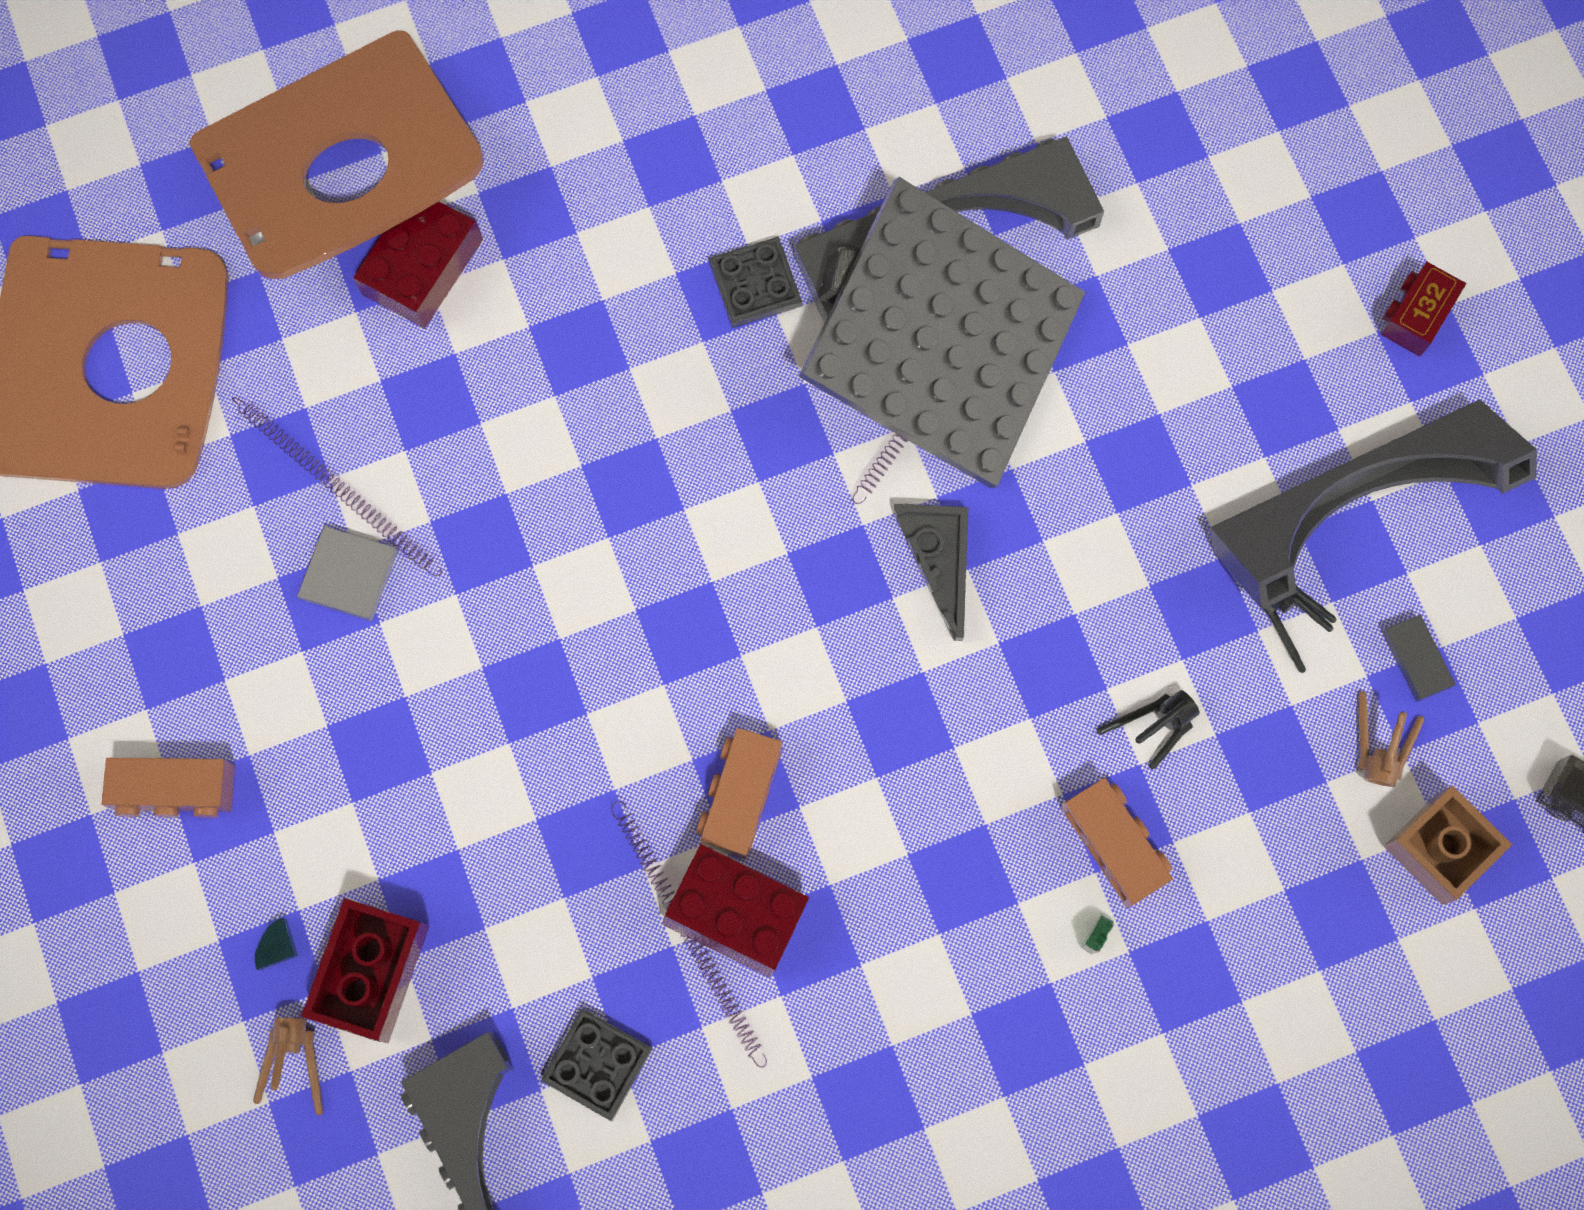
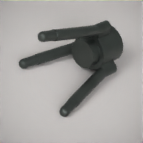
M1296 585L1297 593L1263 610L1270 617L1298 671L1304 673L1306 668L1276 611L1280 609L1284 614L1297 605L1328 632L1333 631L1334 628L1330 623H1335L1337 619Z
M1179 690L1171 697L1165 693L1156 701L1099 727L1097 733L1099 735L1105 734L1160 709L1157 712L1159 719L1135 738L1136 743L1141 744L1164 726L1169 730L1176 728L1175 732L1149 764L1150 769H1156L1180 738L1193 728L1191 720L1197 717L1200 711L1194 700L1186 692Z

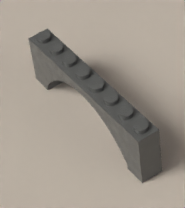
M1067 136L1058 140L1053 138L1047 139L1038 144L1033 150L1023 154L1021 152L1012 153L998 164L990 167L987 165L979 166L973 169L968 176L957 180H944L934 189L925 192L956 212L998 210L1030 217L1063 233L1066 240L1100 227L1104 214V209ZM881 206L871 210L865 217L855 221L852 219L841 221L832 230L820 235L818 233L809 234L803 237L799 243L795 244L796 263L824 323Z
M1479 399L1210 527L1214 555L1257 605L1264 609L1297 593L1294 568L1305 542L1326 518L1341 507L1375 491L1421 482L1477 484L1497 488L1504 494L1536 478L1537 449Z
M492 1032L481 1035L401 1081L405 1092L401 1093V1098L406 1109L412 1116L417 1113L424 1127L419 1132L429 1152L436 1150L443 1164L438 1168L443 1182L449 1190L455 1188L462 1203L457 1205L458 1210H494L485 1182L483 1162L484 1137L494 1096L504 1074L511 1071L513 1067L495 1033Z

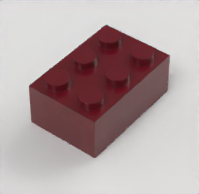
M438 201L413 217L383 232L353 279L363 296L425 329L478 249L483 238L475 220Z
M700 844L664 915L661 925L770 978L780 962L810 897Z
M344 898L301 1017L377 1042L389 1043L430 926Z

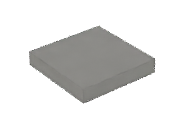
M324 526L297 597L300 600L372 622L398 550L396 547Z

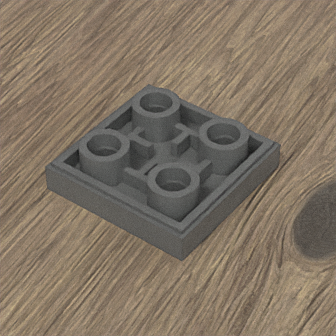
M779 236L709 258V264L732 328L802 307V300Z
M582 1008L541 1081L613 1122L653 1048Z

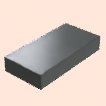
M1421 614L1382 631L1416 702L1456 685Z

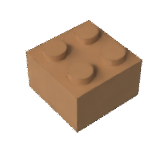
M1452 785L1438 792L1384 847L1441 905L1456 901L1513 844Z

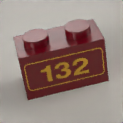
M1428 261L1425 262L1418 273L1411 270L1400 288L1401 291L1405 292L1401 302L1393 300L1382 317V320L1388 323L1381 335L1421 357L1432 343L1467 283Z

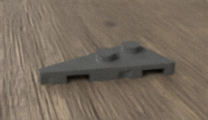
M894 504V515L953 641H963L968 507Z

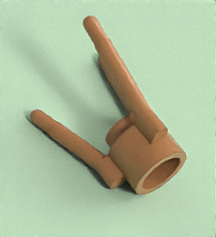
M1360 691L1358 694L1360 759L1357 769L1365 771V781L1387 787H1396L1397 780H1401L1404 765L1420 733L1424 717L1418 716L1398 755L1397 750L1407 718L1406 712H1400L1388 750L1374 749V754L1369 756L1367 696L1365 691Z
M274 1018L273 1030H270L269 1043L253 1098L255 1104H259L262 1100L273 1060L271 1089L277 1090L282 1075L285 1054H299L300 1046H304L315 1113L318 1116L323 1114L321 1090L313 1047L314 1031H306L307 1020L299 1018Z

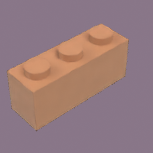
M736 728L734 738L727 736L720 757L726 760L722 775L715 773L709 789L708 796L713 797L714 800L710 812H702L696 834L702 835L700 840L702 845L748 860L783 750L782 741L740 728Z
M106 758L101 805L115 810V816L134 818L139 817L140 811H154L155 817L178 818L179 811L194 812L193 816L197 818H218V812H232L235 765L225 759Z
M1104 777L1065 802L1060 809L1128 909L1173 880L1169 873L1172 871V866L1166 856L1160 850L1155 852L1146 838L1150 835L1144 823L1137 816L1132 818L1125 808L1124 804L1127 803V800L1121 789L1115 783L1110 785Z

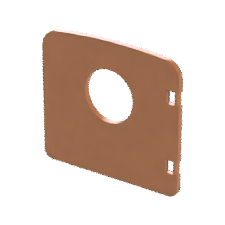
M403 30L393 31L199 130L190 139V147L251 263L261 276L270 279H283L391 229L474 180L482 170L484 163L483 153L478 142L411 36ZM366 139L378 143L387 151V170L381 181L367 194L347 202L330 203L313 197L307 191L306 176L308 169L314 159L328 147L345 140ZM222 158L225 166L214 171L210 163ZM261 232L265 241L253 246L249 237Z
M21 236L15 239L9 249L0 295V476L157 489L177 488L188 482L195 474L199 464L220 370L229 280L228 270L221 258L212 251L199 248H166L159 245L77 239L58 240L51 239L50 237ZM52 248L68 249V259L50 258ZM163 257L181 258L180 268L162 266ZM138 323L153 327L164 335L171 351L170 370L163 384L147 398L133 403H113L97 396L91 389L86 377V360L95 341L108 330L123 324Z

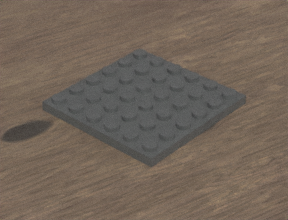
M898 177L893 181L799 377L985 486L995 488L1001 480L1086 292L908 181Z

